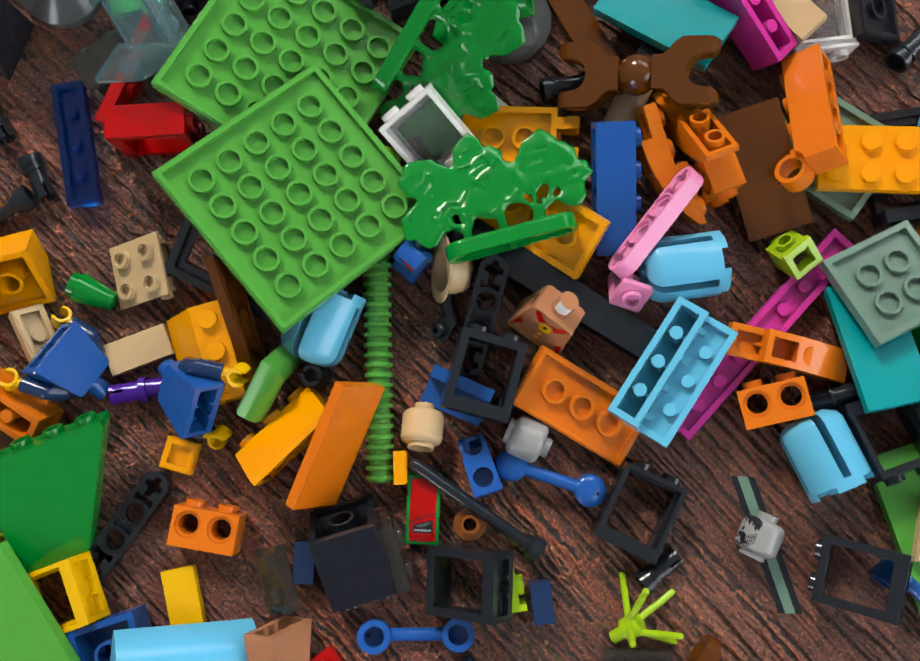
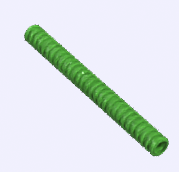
M391 253L363 273V278L366 279V282L363 283V288L366 289V292L363 293V298H366V303L363 307L366 308V312L363 313V317L367 320V322L363 323V327L367 328V332L363 333L364 338H367V342L364 343V348H367V353H364V358H367V363H364V368H367L364 378H367V382L378 383L385 387L369 425L368 434L365 435V439H368V445H365V449L368 450V455H365L368 465L365 466V470H369V475L365 476V480L372 483L391 482V480H394V475H391V470H393V464H391L393 454H391V449H394V444H391V439L394 438V434H391V428H394V424H391L390 418H394V414L390 413V408H393V403H390V398H393V393H390V388H393V383H390V378H393V373H390L393 363L389 359L393 357V353L389 352V348H392V342H389V338L392 337V332H389V328L392 327V322H389V318L392 317V313L389 312V308L392 307V303L389 302L392 293L388 292V289L391 288V282H388V279L391 278V272H388V269L391 268V263L388 262V259L391 258Z

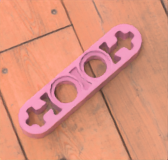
M691 166L680 170L612 256L608 268L620 279L630 277L638 269L698 192L704 180Z

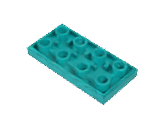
M598 0L593 7V15L663 52H666L676 40L687 35H713L721 39L723 45L739 20V16L707 0ZM713 58L698 61L693 67L704 73Z
M826 287L822 292L864 413L869 414L920 403V354L911 331L875 348L834 287Z

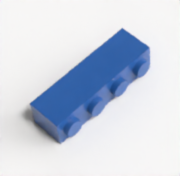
M633 120L591 122L592 211L611 222L594 251L597 256L614 255L635 228L636 213L641 212V195L636 193V180L641 179L640 160L636 161V147L641 146V129L636 127V121Z

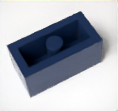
M298 539L294 542L292 584L313 585L317 579V568L308 547V540Z
M549 578L528 580L534 625L555 624Z

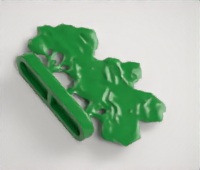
M419 0L371 85V88L377 92L386 94L396 79L402 83L403 94L398 99L385 102L380 107L381 117L395 105L400 110L409 102L405 96L409 93L410 87L414 89L417 85L421 84L425 88L430 82L460 119L461 115L464 114L481 119L500 111L497 98L491 92L494 87L493 75L490 71L483 68L482 62L484 57L507 55L524 44L525 35L523 25L519 21L520 10L518 8V1L466 0L470 1L472 6L464 8L462 4L465 0H459V4L454 7L442 10L440 6L442 0ZM458 13H469L472 16L470 22L465 24H457L451 21V17L457 19ZM430 20H437L443 23L446 29V40L438 50H431L419 41ZM450 26L457 29L456 36H453L449 31ZM413 49L423 54L424 58L422 73L419 77L405 75L401 72ZM431 98L396 128L406 140L422 135L423 144L431 157L444 155L463 138L461 133Z
M541 129L536 130L522 141L513 162L503 161L499 149L490 145L482 146L477 138L466 133L452 148L453 163L449 168L437 164L431 159L409 162L402 169L403 175L397 183L398 187L408 197L416 199V204L401 219L406 240H416L420 245L431 249L440 243L447 232L455 230L463 234L464 239L450 243L446 247L445 252L449 264H460L557 238L577 230L578 225L572 212H560L547 216L545 211L555 200L571 206L583 203L587 195L585 180L593 173V169L589 167L587 161L577 158L574 147L564 141H557L553 135ZM547 184L549 186L547 198H540L541 204L537 203L536 194L541 185ZM559 187L560 195L554 197L553 192L555 188ZM524 195H532V202H528ZM523 203L533 209L534 216L533 220L508 226L504 212L506 207L511 204ZM458 215L462 224H455L452 217ZM481 217L497 220L499 229L475 236L472 234L474 219Z

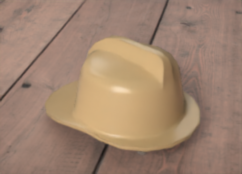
M447 234L444 235L437 246L433 247L434 262L431 273V288L433 297L438 303L444 302L448 295L466 291L469 288L473 271L472 261L460 264L448 263L445 252L446 247L449 245Z

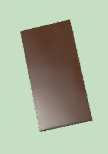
M778 97L717 117L724 128L739 144V150L735 154L746 183L737 190L738 195L735 196V200L748 242L814 222L805 189L800 192H789L775 178L774 171L777 163L783 157L789 155L790 150L793 149ZM799 169L793 170L788 178L796 176L799 173Z

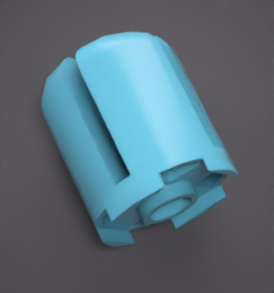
M718 230L662 237L639 266L641 283L653 287V294L650 299L659 303L676 301L679 296L687 300L717 296L722 294L721 292L729 291L732 267L725 268L722 248H728V244L724 235Z
M344 290L339 291L283 335L281 334V345L287 353L300 357L309 363L321 367L336 366L342 361L366 299L356 294L351 295Z
M821 409L814 412L815 415L804 417L788 424L780 434V444L812 504L820 502L819 497L821 498L828 494L830 496L837 493L841 494L866 483V479L875 477L843 415L836 410Z

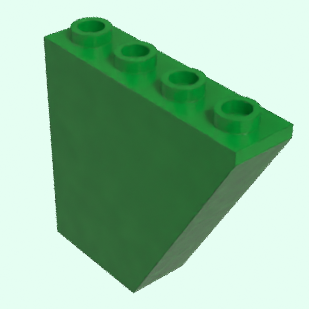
M108 410L98 414L95 411H89L78 416L74 423L63 426L62 423L54 424L43 430L42 435L31 438L30 435L22 436L12 441L9 447L0 450V530L27 573L89 551L97 536L110 424Z

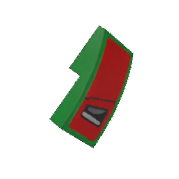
M409 472L405 544L436 545L439 540L441 491L414 472Z

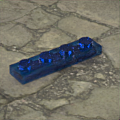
M82 80L50 85L67 207L75 210L103 205L87 85Z

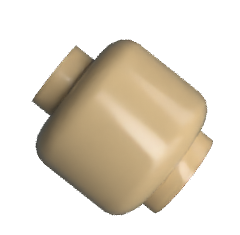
M415 403V407L406 409L402 415L401 440L408 445L407 448L416 452L433 451L434 447L440 445L443 440L444 415L434 409V404Z

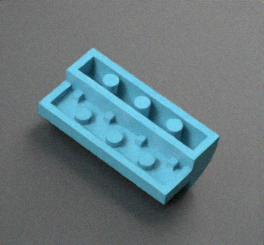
M679 296L608 407V412L628 427L642 433L667 449L736 339L738 332L710 317L709 312Z
M253 618L113 630L110 661H248L244 634L256 629Z

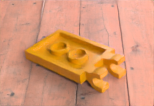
M499 106L500 111L481 119L469 114L462 116V122L481 142L482 146L490 145L499 149L502 156L511 161L515 160L522 141L538 129L553 135L557 141H561V134L579 136L580 116L557 117L558 107ZM574 147L578 158L579 147Z

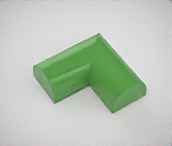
M280 344L260 362L236 410V414L251 422L264 421L283 383L300 368L303 360L300 357L287 353Z

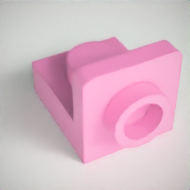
M611 271L607 277L610 304L639 313L653 294V287L641 283L640 277L634 274L628 278L620 279Z

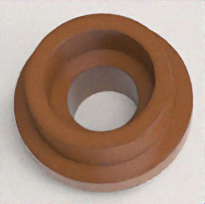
M466 508L461 509L454 518V530L464 540H476L485 532L486 522ZM467 518H472L476 521V527L473 530H467L464 527L463 523Z

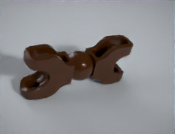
M713 35L682 36L666 52L652 54V58L643 54H634L626 57L624 60L619 56L606 55L597 44L591 41L564 43L560 46L559 57L568 64L584 66L586 75L583 83L577 89L564 91L559 94L557 107L569 112H593L601 108L614 95H623V92L628 95L640 96L648 93L650 90H653L655 94H667L675 104L683 109L715 107L719 103L718 92L711 86L694 85L690 81L689 75L691 68L698 61L715 58L719 55L722 48V40Z

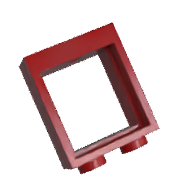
M177 102L104 106V138L127 157L180 154L206 136L204 123H201L196 114Z

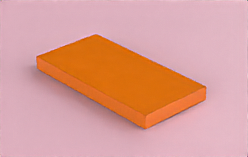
M544 345L539 347L517 386L513 401L514 406L618 468L621 467L640 433L628 427L608 412V407L619 391Z
M336 381L334 383L285 505L292 510L337 504L385 387L372 382Z

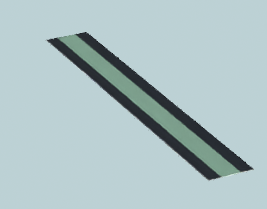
M731 476L744 516L747 514L757 516L759 510L767 513L755 477ZM779 549L774 559H765L764 563L761 562L778 613L803 614Z

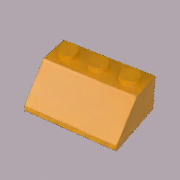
M30 229L0 237V315L40 303L46 304L56 301L48 256L34 230Z
M218 300L187 308L166 321L177 361H181L186 357H194L224 363L226 368H232L238 363ZM222 377L225 386L219 405L242 399L250 383L240 387H232L226 378Z
M301 386L287 398L289 404L281 412L276 409L263 421L266 426L258 434L251 432L239 443L242 449L235 456L249 481L254 486L269 482L311 442L327 403L313 387L308 386L303 389Z

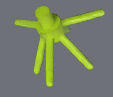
M620 572L619 578L625 617L618 621V627L609 632L611 641L617 644L626 638L630 647L634 648L636 646V638L644 636L671 645H677V640L684 638L683 633L646 629L644 622L645 618L675 594L674 589L668 590L638 614L649 594V589L644 588L631 610L626 574Z

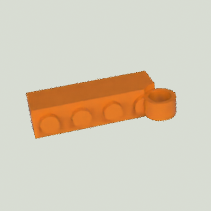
M819 43L781 60L783 73L779 74V80L783 90L786 92V98L782 102L785 112L790 119V123L786 124L794 149H791L790 154L783 157L777 163L774 174L779 183L789 192H800L806 189L813 182L815 173L819 175L849 164L831 61ZM801 168L796 176L788 178L793 170Z

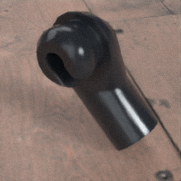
M454 294L448 295L446 300L440 303L442 315L435 324L430 326L429 330L433 339L444 341L450 338L460 324Z

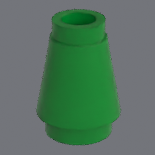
M75 272L65 288V296L70 297L71 302L102 309L105 308L107 310H112L118 298L117 292H114L87 273L79 274Z

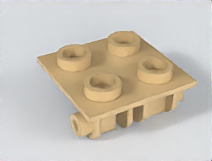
M158 231L109 249L121 310L160 297L161 300L174 298L173 292L176 291V287L173 285L172 276H167L170 273L166 272L165 269L168 260L167 241L163 240L162 235H159Z

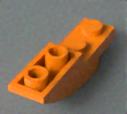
M667 94L651 95L652 102H656L657 108L660 107L664 113L666 120L665 132L688 156L701 162H708L739 150V144L709 108L703 110L683 109L675 104Z
M652 102L634 109L644 138L641 141V146L636 147V156L641 162V167L647 179L660 196L674 176L680 170L689 166L688 161L674 163L673 158L676 153L672 141L667 139L663 128L666 125L664 113L660 107L657 108L656 102ZM696 193L679 216L689 224L702 225L707 223L704 216L707 213V208L703 198Z
M734 321L729 322L728 327L738 332V335L726 355L779 367L786 371H795V373L841 384L845 383L848 364L842 348L771 328L763 329Z

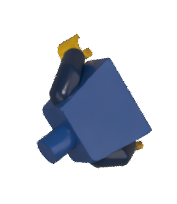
M67 306L60 307V314L66 318L59 319L51 314V324L58 330L21 372L25 377L20 378L15 369L6 368L4 372L15 378L11 383L0 381V387L5 391L10 392L18 389L21 393L41 400L65 402L69 399L82 398L87 392L97 400H101L109 392L108 387L110 384L100 376L109 365V360L104 355L105 349L99 331L77 317L72 318L71 309Z
M186 357L176 362L173 359H168L159 365L158 372L162 376V382L158 393V402L181 439L194 437L201 440L203 437L207 439V444L213 450H220L228 443V438L232 435L229 427L219 425L212 431L225 386L222 377L226 378L230 386L240 387L249 380L239 375L246 374L251 370L249 364L240 362L232 368H226L224 363Z

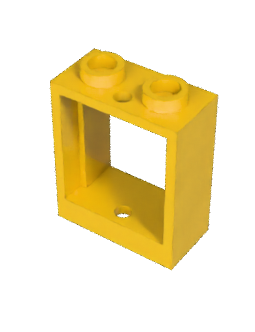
M90 551L28 573L41 595L37 579L60 571L75 619L59 624L64 633L84 627L111 615Z

